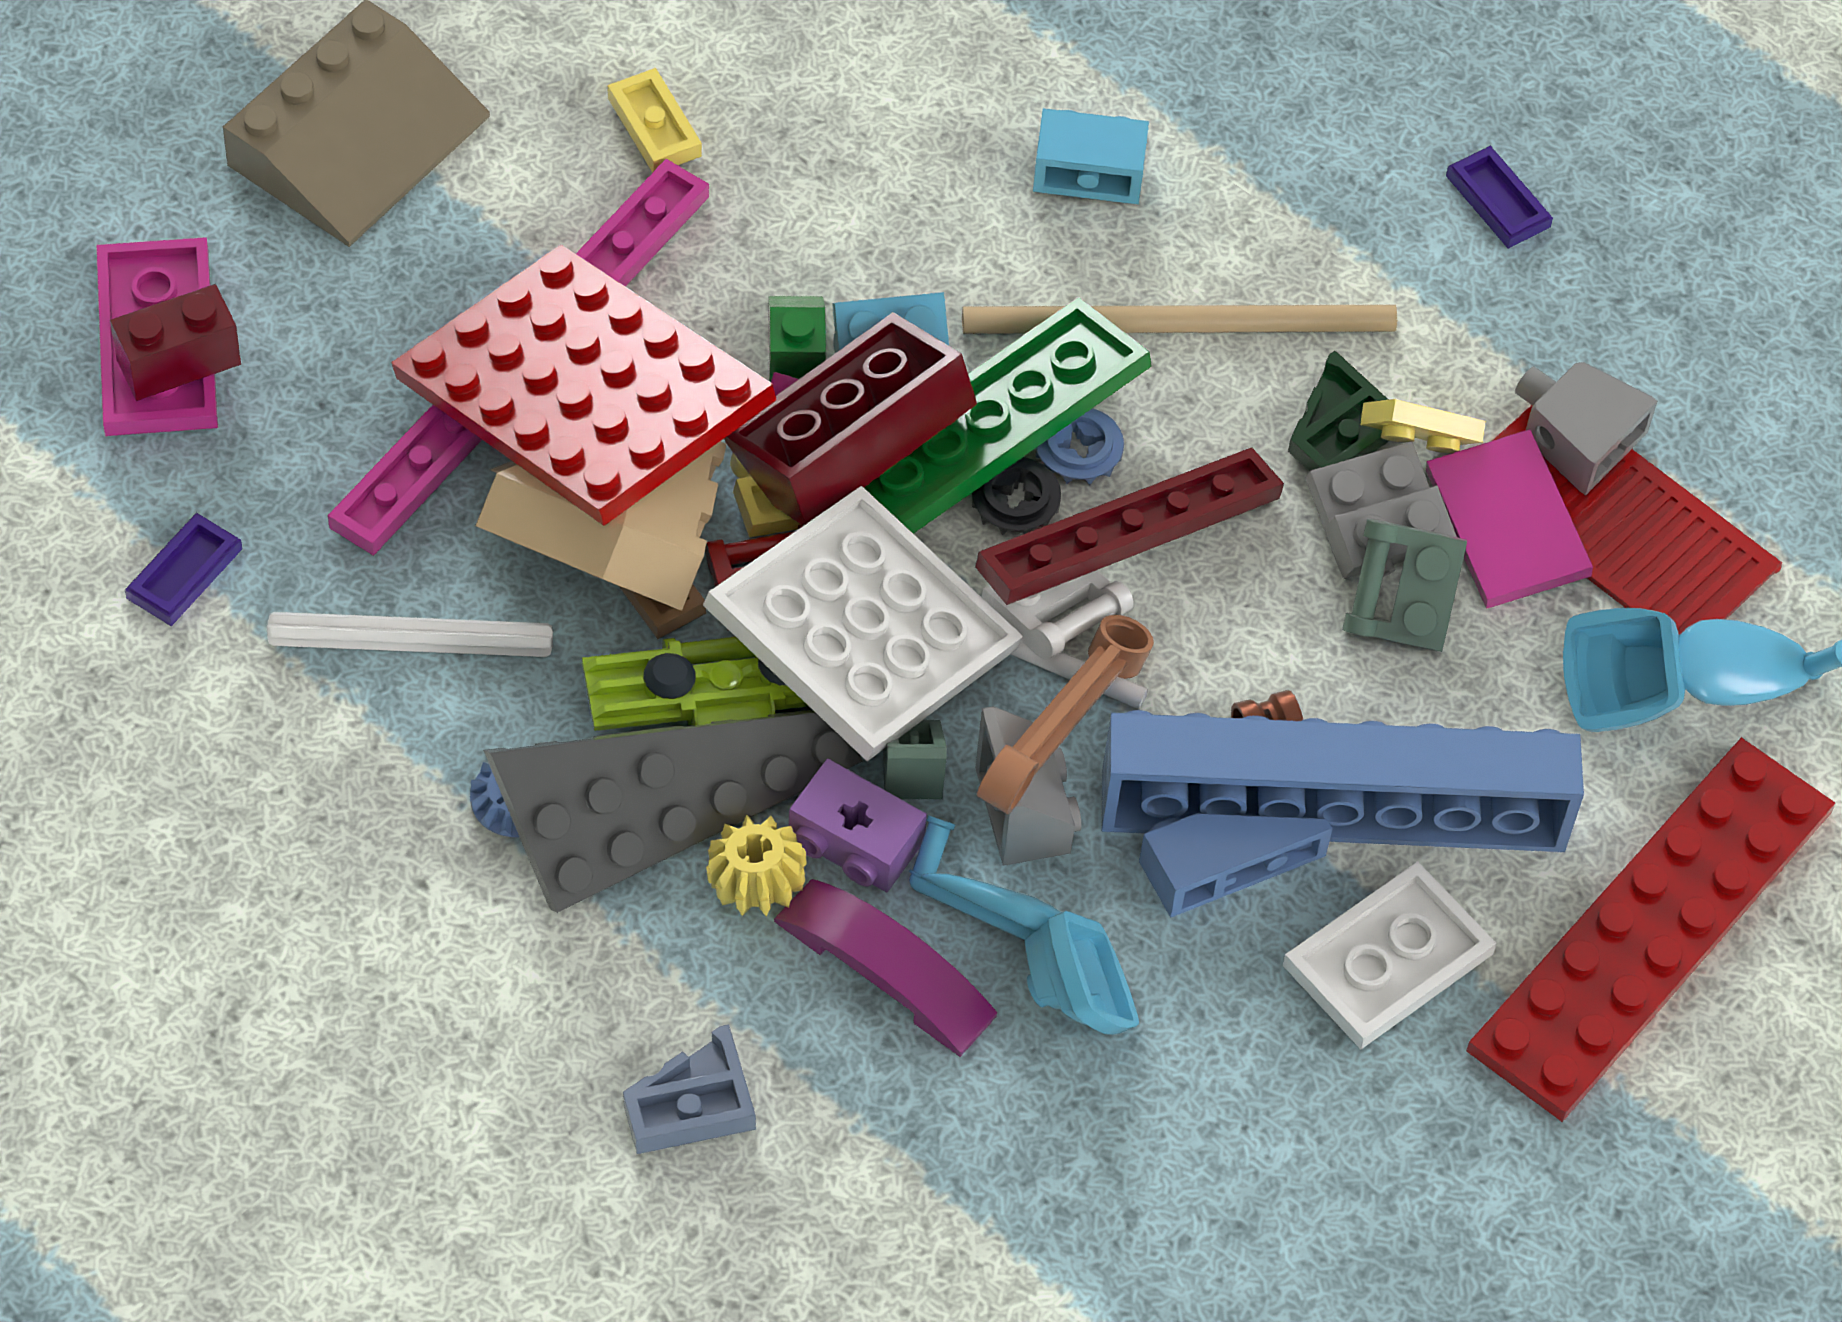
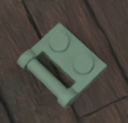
M1367 519L1363 536L1368 538L1354 605L1352 613L1345 614L1342 630L1357 635L1376 637L1442 652L1467 539ZM1397 543L1406 545L1407 549L1391 621L1375 618L1374 615L1390 544Z

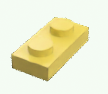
M656 68L608 85V100L652 173L665 159L680 165L702 157V143Z
M1398 399L1363 403L1360 425L1382 430L1381 438L1385 440L1407 443L1414 442V439L1418 438L1427 441L1426 449L1441 453H1455L1460 451V445L1483 443L1486 421Z

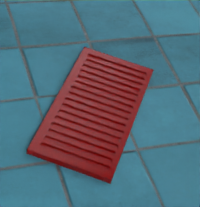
M1531 405L1492 441L1526 431L1533 406ZM1633 449L1586 495L1581 493L1543 457L1593 566L1592 575L1587 579L1624 608H1642L1665 613L1676 623L1679 635L1687 627L1698 621L1727 619L1774 573L1781 571L1783 562Z

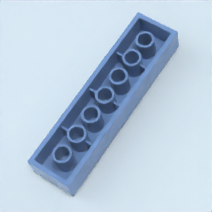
M1143 710L1111 713L1102 767V832L1145 834L1155 824L1163 820L1174 818L1178 821L1200 813L1327 819L1333 828L1329 842L1565 852L1584 796L1580 734L1561 733L1554 729L1525 732L1503 731L1493 726H1484L1477 729L1444 728L1441 725L1430 723L1415 727L1386 725L1378 721H1365L1359 724L1328 723L1318 718H1309L1302 721L1269 720L1263 716H1247L1242 719L1217 718L1203 713L1173 716L1153 715Z

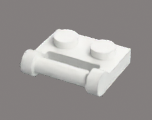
M1098 570L1009 605L1003 602L990 585L983 588L982 598L1023 635L1021 641L1037 656L1045 660L1062 652L1066 642L1100 623L1103 618L1109 615L1123 616L1132 610L1134 603L1129 589L1124 584L1118 581L1111 583ZM1086 598L1091 601L1054 624L1047 622Z

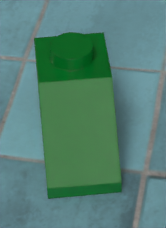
M768 296L769 382L772 381L774 372L800 379L826 360V322L823 296Z

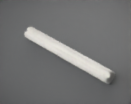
M273 612L269 615L267 624V638L272 646L547 657L551 655L553 648L552 625L548 623Z

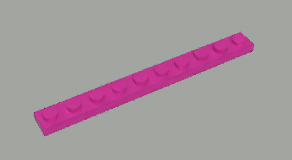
M665 159L576 254L626 287L709 198V184ZM432 405L328 514L329 528L374 556L482 439Z

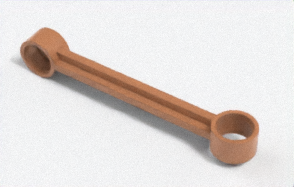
M1109 615L1103 618L1088 648L1089 658L1014 746L1006 745L1000 751L985 774L978 788L977 796L1007 815L1010 814L1026 792L1034 775L1117 677L1124 679L1133 678L1140 673L1154 644L1149 630L1138 621L1127 616Z

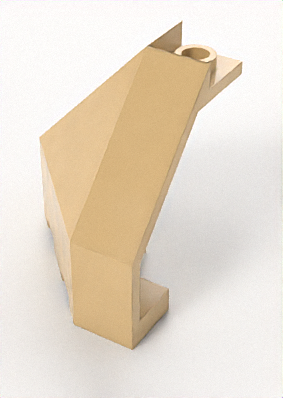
M721 441L605 526L519 465L510 461L490 469L496 473V476L475 526L682 611L704 557L707 540L700 538L705 524L712 517L718 483L711 481L716 466L719 467L724 459L726 443Z

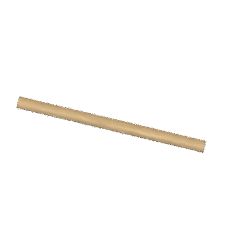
M1396 305L1091 306L1125 333L1395 332L1397 328ZM963 306L962 332L963 334L1027 333L1065 306Z

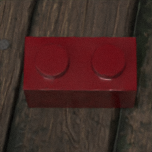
M216 284L110 320L116 360L136 401L241 365L237 326Z

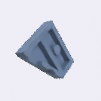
M729 1024L719 1026L712 1031V1041L688 1057L682 1051L666 1062L660 1072L653 1076L644 1077L623 1091L624 1109L637 1154L756 1130V1114Z

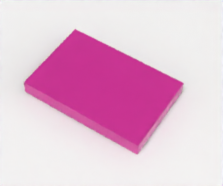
M1530 429L1426 462L1425 471L1432 487L1438 486L1456 536L1467 539L1464 560L1486 609L1591 577L1593 570L1591 561Z

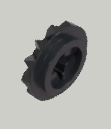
M1022 457L972 492V508H976L980 513L983 525L991 523L997 526L1002 536L1009 530L1021 531L1023 534H1026L1039 526H1047L1055 513L1059 512L1061 489L1055 475L1042 463L1026 457ZM1023 483L1024 500H1021L1017 507L1014 506V509L1009 508L1008 496L1006 495H1012L1014 489H1018L1019 484Z

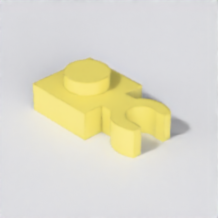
M732 453L730 466L733 473L739 478L736 479L733 494L748 536L755 537L797 530L799 523L771 504L744 466Z

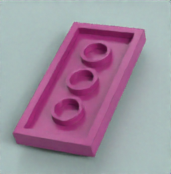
M207 237L96 245L102 408L105 436L218 428L215 374L136 401L116 360L110 320L210 286Z

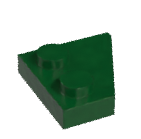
M1333 351L1329 354L1317 386L1313 388L1307 401L1304 415L1299 419L1291 436L1288 452L1310 472L1377 451L1388 443L1389 440L1381 438L1382 430L1360 425L1363 403L1389 399L1338 352Z

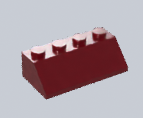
M892 312L776 395L777 400L725 437L724 440L771 504L804 526L860 486L863 488L868 486L874 479L976 406L977 401L962 353Z

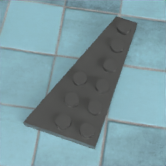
M813 709L770 714L768 717L736 721L730 719L714 721L711 724L673 726L593 736L590 739L566 742L551 741L535 743L534 746L483 750L549 908L556 913L722 832L724 824L734 826L744 821L746 815L750 818L802 792L827 758L846 769L863 762L860 754Z

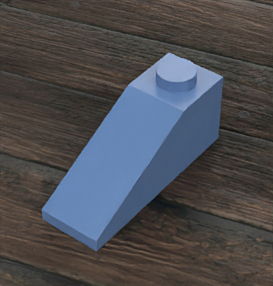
M1196 813L1178 821L1170 818L1155 824L1143 835L1139 863L1171 918L1325 857L1333 828L1327 819Z

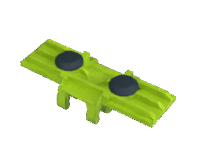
M737 637L683 643L676 641L675 638H667L662 640V649L582 658L594 731L687 721L688 726L711 724L714 721L730 719L736 721L768 717L770 714H775V710L808 707L794 691Z

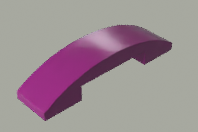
M811 879L803 887V891H800L790 901L789 908L784 907L774 918L776 924L817 954L821 955L825 950L829 951L913 1012V1023L959 1057L963 1055L997 1017V1011L985 997L933 948L882 911L840 888Z

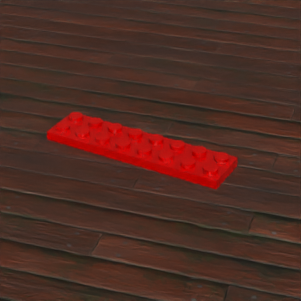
M1741 737L1469 1041L1466 1052L1563 1122L1829 817L1836 803Z

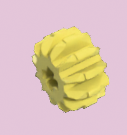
M746 815L743 827L739 829L724 824L723 831L721 832L722 839L710 841L708 849L709 860L708 866H706L708 882L711 883L712 888L716 889L717 898L722 906L736 902V909L739 910L742 916L751 907H759L766 917L771 909V904L774 902L789 908L792 892L803 891L805 883L804 866L807 865L806 851L802 848V843L797 842V837L792 827L787 826L777 829V823L772 816L768 817L760 825L754 824L749 816Z

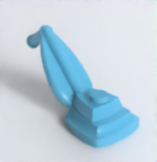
M1642 608L1604 609L1573 616L1566 625L1563 648V670L1568 699L1578 725L1589 732L1619 730L1658 719L1682 704L1685 690L1694 698L1707 704L1721 706L1748 705L1788 694L1804 686L1809 679H1818L1824 673L1842 667V640L1818 652L1806 653L1798 643L1783 634L1762 626L1726 619L1698 621L1687 627L1679 635L1676 623L1668 615Z
M928 815L926 821L929 823L913 870H909L911 873L909 879L911 887L919 893L1025 940L1030 974L1027 976V985L1031 996L1040 1007L1050 1006L1055 1009H1061L1064 1014L1073 1020L1087 1024L1103 1034H1120L1136 1027L1139 1024V1018L1119 960L1102 925L1097 921L1068 911L1060 912L1053 906L1030 895L966 877L936 874L950 831L954 830L955 824Z

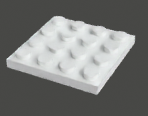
M862 486L710 590L703 604L714 617L866 761H869L885 749L887 743L901 737L1017 650L1023 638V635Z

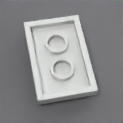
M1417 861L1286 953L1283 967L1361 1050L1491 957L1497 943Z

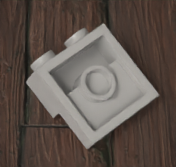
M1412 441L1312 470L1305 477L1338 568L1344 579L1360 575L1368 542V538L1363 536L1367 519L1457 537L1438 486L1429 487ZM1390 544L1383 577L1396 570L1394 564L1404 562L1406 545Z

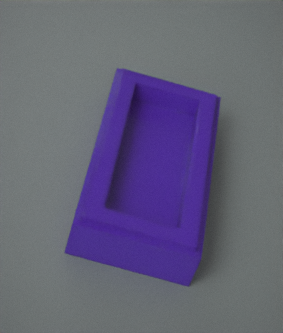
M1491 145L1448 166L1446 177L1508 249L1551 228L1553 217Z
M196 512L125 589L126 599L172 627L243 549L241 539Z

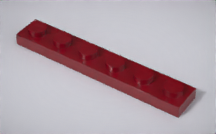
M1251 447L978 552L975 568L1003 602L1009 605L1280 499L1284 483Z

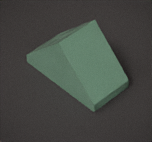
M922 720L898 739L887 743V747L883 749L885 791L899 799L943 798L947 746L940 720Z

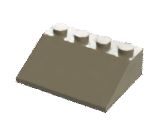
M364 0L223 126L227 166L350 247L490 117V111L405 23L371 1Z

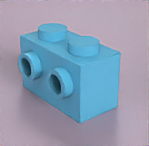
M1043 108L1033 192L1139 205L1149 121L1130 119L1123 116L1111 117L1078 113L1072 110Z

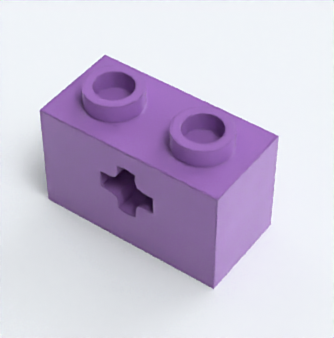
M828 758L789 809V826L792 827L793 832L796 834L797 842L802 843V848L805 849L807 856L816 859L823 856L842 867L844 873L855 883L865 887L874 885L888 893L920 849L926 830L927 814Z

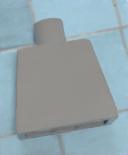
M1585 362L1575 363L1557 382L1533 366L1522 376L1515 389V394L1533 406L1526 430H1531L1542 456L1584 495L1648 433L1658 402L1652 396Z

